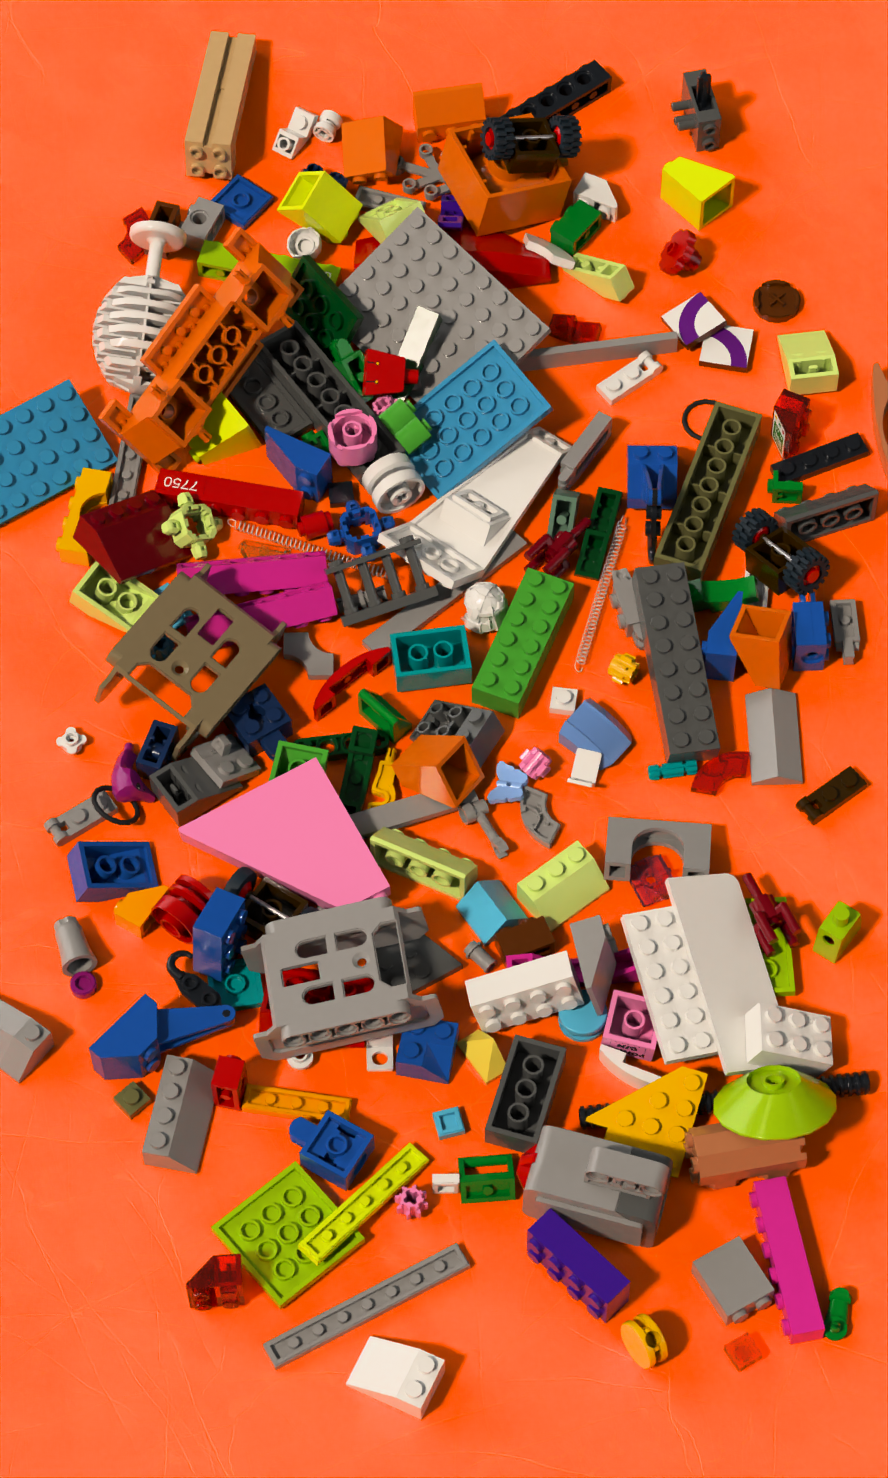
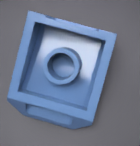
M589 698L585 699L576 711L565 720L559 731L558 742L574 754H576L578 748L601 753L599 770H602L612 765L631 745L632 736L608 711Z

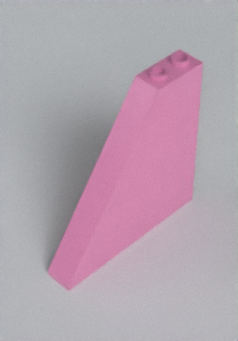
M316 757L178 828L183 842L238 868L247 867L253 870L257 877L261 879L266 876L301 898L324 909L377 897L388 898L391 895L389 883Z

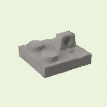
M222 733L216 735L213 740L194 746L190 753L220 789L258 776L261 771V767L243 746L237 742L232 734L225 735Z

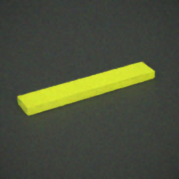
M409 1142L298 1244V1249L318 1266L400 1191L403 1186L429 1164L430 1159Z

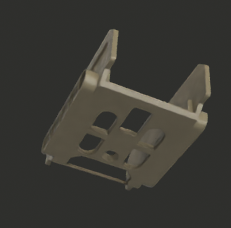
M209 563L192 578L181 571L114 646L105 659L114 668L98 687L95 701L100 703L125 677L184 723L187 732L175 746L170 759L173 762L182 757L200 734L208 738L270 666L282 649L277 643L282 638L287 626L282 621L271 632L206 581L212 567ZM191 610L198 614L199 622L185 637L172 626L184 612ZM217 611H220L233 623L216 643L212 645L201 637L198 632ZM166 635L178 646L167 659L157 661L151 656V650ZM231 641L238 645L239 653L225 668L212 657L224 643ZM150 665L190 696L191 709L183 717L131 677L132 671L137 666ZM177 666L183 667L184 671L183 673L178 674L175 671V668ZM206 666L218 677L205 692H196L193 690L191 682L202 668Z

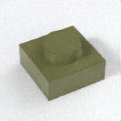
M134 1081L113 1097L114 1103L131 1120L151 1104V1098Z

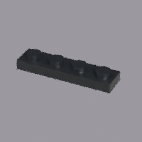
M857 432L771 464L770 471L773 475V470H778V481L791 480L800 482L868 456L869 450Z

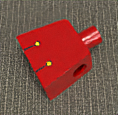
M367 349L365 350L362 397L401 394L404 391V383L418 384L419 370L405 369L406 358Z

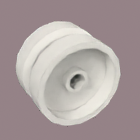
M392 453L381 457L367 468L362 477L364 488L372 497L376 508L384 514L397 513L408 508L422 496L425 490L424 481L415 470V466L410 458L404 453Z

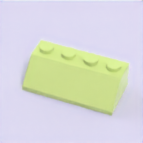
M383 827L370 838V852L379 867L457 900H461L478 878V865H475L470 859L456 857L446 849H437L428 845L422 839L410 838L398 829Z

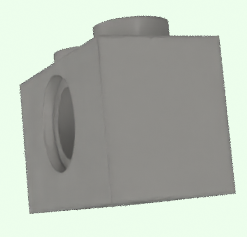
M198 197L195 204L190 205L185 221H181L178 226L187 235L184 247L201 252L204 240L213 241L226 220L224 205L202 197Z

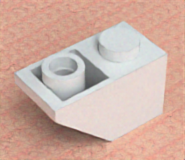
M585 172L573 192V205L580 199L602 213L601 219L615 223L618 205L607 181Z

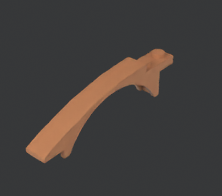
M875 363L871 377L873 431L881 465L888 480V444L883 431V419L888 410V381L879 364Z

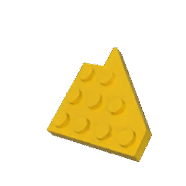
M682 1066L586 1117L585 1122L607 1128L605 1140L669 1157L673 1160L671 1177L678 1178L686 1152L683 1144L686 1143L684 1133L688 1132L689 1128H693L708 1074Z

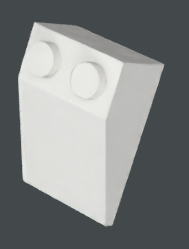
M370 1336L346 1382V1386L421 1420L445 1373V1360L419 1348Z

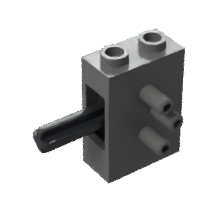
M706 69L683 73L681 101L671 103L673 112L684 110L685 115L674 117V124L679 131L690 130L696 152L717 149L720 143L722 118L711 87V75L707 74Z

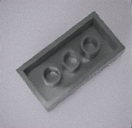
M515 1034L485 1127L486 1143L522 1153L538 1143L542 1127L547 1124L566 1063L567 1048Z

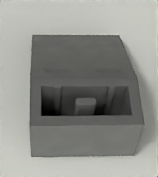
M434 700L409 738L414 742L420 735L465 736L481 768L505 732V729L493 711Z
M193 757L169 763L149 776L151 791L179 827L243 789V785L240 782L220 789Z

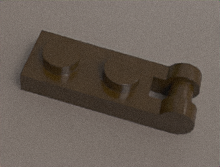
M849 766L816 791L801 798L797 802L796 808L800 812H804L808 816L807 820L812 825H815L865 790L867 783ZM816 804L819 809H815L813 805Z

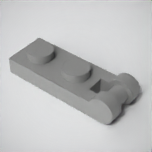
M99 792L97 802L101 809L110 816L117 814L118 807L107 792ZM90 797L60 816L50 818L44 823L43 827L49 834L51 833L54 836L53 841L60 847L106 819L95 810ZM66 825L68 830L62 831L60 828Z

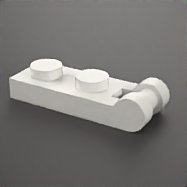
M647 350L643 351L637 359L597 384L596 391L612 406L662 372L663 366L658 361L655 362L652 359L653 356ZM646 366L648 369L643 371L641 368Z

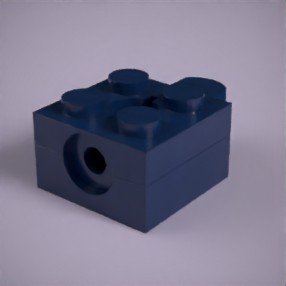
M265 683L247 692L223 719V722L237 742L243 746L251 757L265 751L274 762L278 741L289 742L286 738L293 735L291 718Z

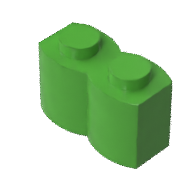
M399 398L381 413L378 418L405 451L411 455L432 437L429 433L432 428L424 418L419 421L414 415L417 410L408 399L404 402Z

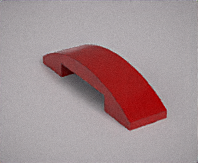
M383 647L368 651L351 659L336 670L324 683L313 705L314 719L318 722L335 709L336 695L366 671L375 677L392 663V650L389 647Z

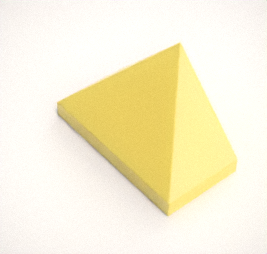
M478 1029L457 1042L459 1049L486 1085L502 1076L506 1063L493 1037Z

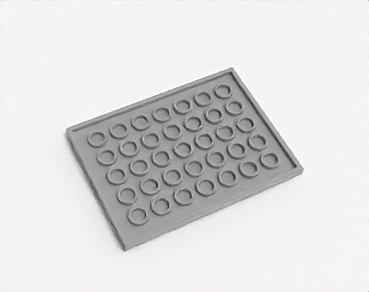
M419 207L338 287L364 316V320L352 340V343L364 354L365 350L374 349L398 356L417 306L431 310L441 316L443 321L422 362L424 367L418 377V384L414 385L409 395L416 403L492 340H495L518 366L551 332L545 323Z

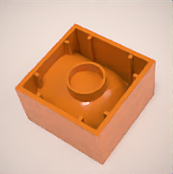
M532 113L509 118H534ZM483 123L448 130L438 170L476 236L560 218L572 180L559 158L552 172L509 174L504 160L489 161L484 157L485 153L482 152L483 146L480 143L482 141L480 133H483L481 127L484 126Z

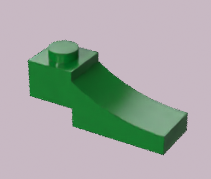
M754 575L731 580L702 581L699 578L688 581L694 612L710 609L712 613L723 611L738 591L743 592L742 604L760 601L758 583Z

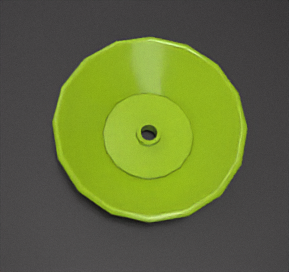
M768 1065L757 1068L726 1084L714 1098L713 1114L723 1127L740 1136L763 1141L789 1140L809 1135L828 1124L837 1111L836 1095L826 1083L806 1073L781 1065Z

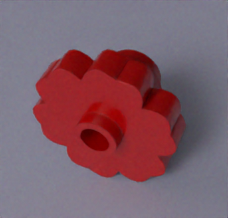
M680 229L673 234L671 241L666 243L660 255L662 258L659 262L661 271L668 275H675L682 269L693 272L699 267L702 256L694 247L697 240L694 233L687 229Z

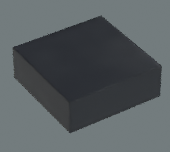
M352 481L328 483L330 508L346 507L348 501L354 500Z

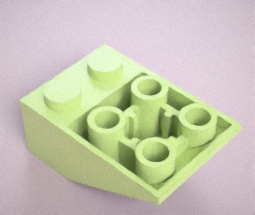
M825 330L777 335L789 396L837 391L839 371L834 351Z

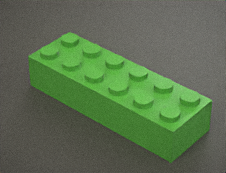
M529 567L527 568L472 685V703L519 719L574 599V583Z

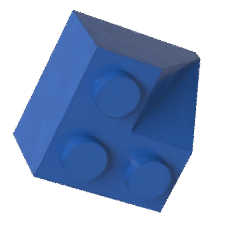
M440 1020L433 1026L402 1032L395 1061L396 1075L449 1084L459 1039V1023Z

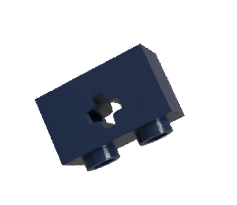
M157 720L153 721L136 759L137 773L141 778L150 780L149 776L171 763L172 760L170 759L175 746L180 741L178 726Z

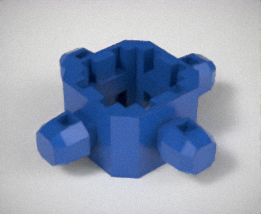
M351 500L346 503V512H343L339 519L340 530L329 531L326 535L329 545L336 546L344 542L348 553L364 556L379 549L381 546L377 542L379 533L394 528L395 521L393 516H384L378 520L375 509L368 506L361 508L359 502ZM362 522H365V525L370 524V527L373 529L372 536L368 534L363 535L361 539L357 540L356 536L352 537L349 533L351 525L358 527L361 526Z

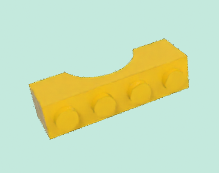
M83 467L81 476L76 477V492L74 496L70 497L68 505L70 512L68 517L65 516L63 519V535L58 537L56 543V551L59 552L61 562L90 566L92 556L73 538L80 515L91 512L98 507L108 506L113 484L112 472Z

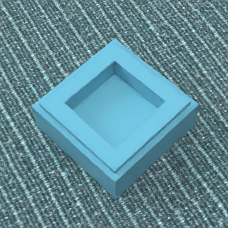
M458 1106L432 1113L439 1140L465 1134Z

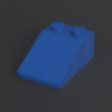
M266 426L264 432L266 453L269 460L294 490L304 491V499L314 500L319 503L328 489V483L333 481L331 454Z
M742 591L736 593L710 628L707 641H702L701 651L707 679L734 681L737 652L730 641L729 635L742 606Z
M77 842L67 855L76 902H102L126 897L130 892L159 886L149 842Z

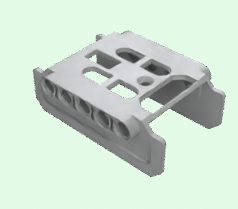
M377 897L272 921L265 926V935H262L254 944L242 946L240 948L241 954L249 971L265 973L273 1026L267 1031L253 1035L261 1057L277 1061L433 1026L444 1018L437 994L425 996L412 994L404 942L419 939L429 930L422 908L418 906L404 909L392 906L390 898ZM399 943L406 983L390 986L381 981L376 948ZM360 959L366 960V964L364 966L358 965V961ZM318 963L320 979L287 987L284 986L283 971ZM362 978L374 980V987L370 991L346 997L344 982ZM333 985L334 1000L316 1004L305 1002L304 998L308 991Z

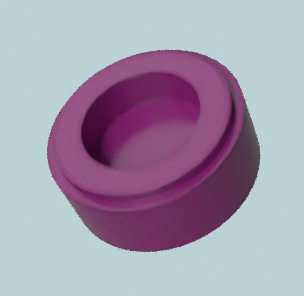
M86 971L74 974L70 980L72 994L79 999H87L93 996L97 990L94 975Z

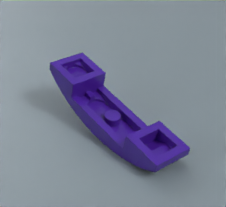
M443 194L438 226L444 231H462L464 214L453 195Z

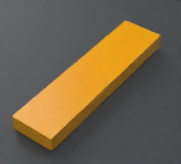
M246 1084L242 1112L290 1119L303 1117L311 1122L319 1123L327 1110L349 1121L352 1099Z

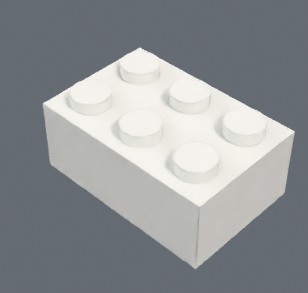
M759 1002L745 1014L746 1059L748 1064L763 1067L781 1065L813 1077H819L833 1065L831 1016Z

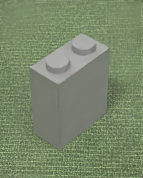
M740 1236L692 1262V1274L726 1326L732 1322L738 1324L749 1316L748 1313L755 1309L761 1311L772 1303L775 1289Z

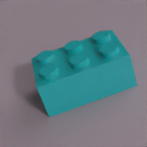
M465 625L390 634V649L392 650L397 692L472 683V666Z

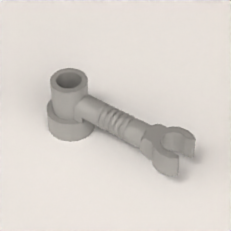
M481 799L474 803L467 802L458 806L459 816L465 825L475 821L480 824L491 842L496 857L501 859L507 856L506 850H509L507 843L499 837L485 815L489 813L486 801Z

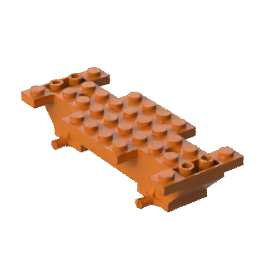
M236 227L223 244V247L238 260V263L215 295L212 296L200 284H194L141 357L140 361L156 376L129 412L116 399H111L98 417L103 424L158 473L161 468L175 470L182 459L174 451L180 447L185 448L196 435L204 443H208L212 439V435L203 428L206 418L213 410L211 406L221 392L226 398L261 351L264 345L258 338L262 332L268 333L274 323L279 320L287 328H290L295 322L286 313L287 307L291 308L304 291V288L278 260L241 227Z

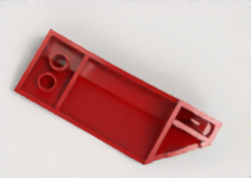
M463 227L462 231H445L507 289L552 281L550 262L543 256L526 249L524 244L502 231L482 236H476L471 227ZM374 237L356 240L354 271L380 245Z

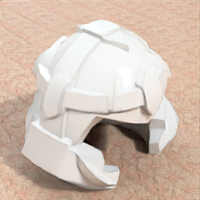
M476 582L464 594L463 604H465L467 613L460 619L464 621L466 628L479 634L493 630L498 631L509 609L505 594L495 583Z

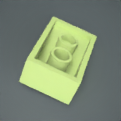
M395 198L358 216L357 219L381 244L417 207L424 213L425 211L421 201Z
M95 561L73 589L69 602L90 617L127 633L159 595L137 579L119 584Z

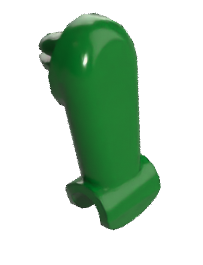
M836 1288L829 1294L830 1303L824 1320V1335L832 1341L843 1339L847 1333L848 1307L851 1304L852 1297L845 1288Z

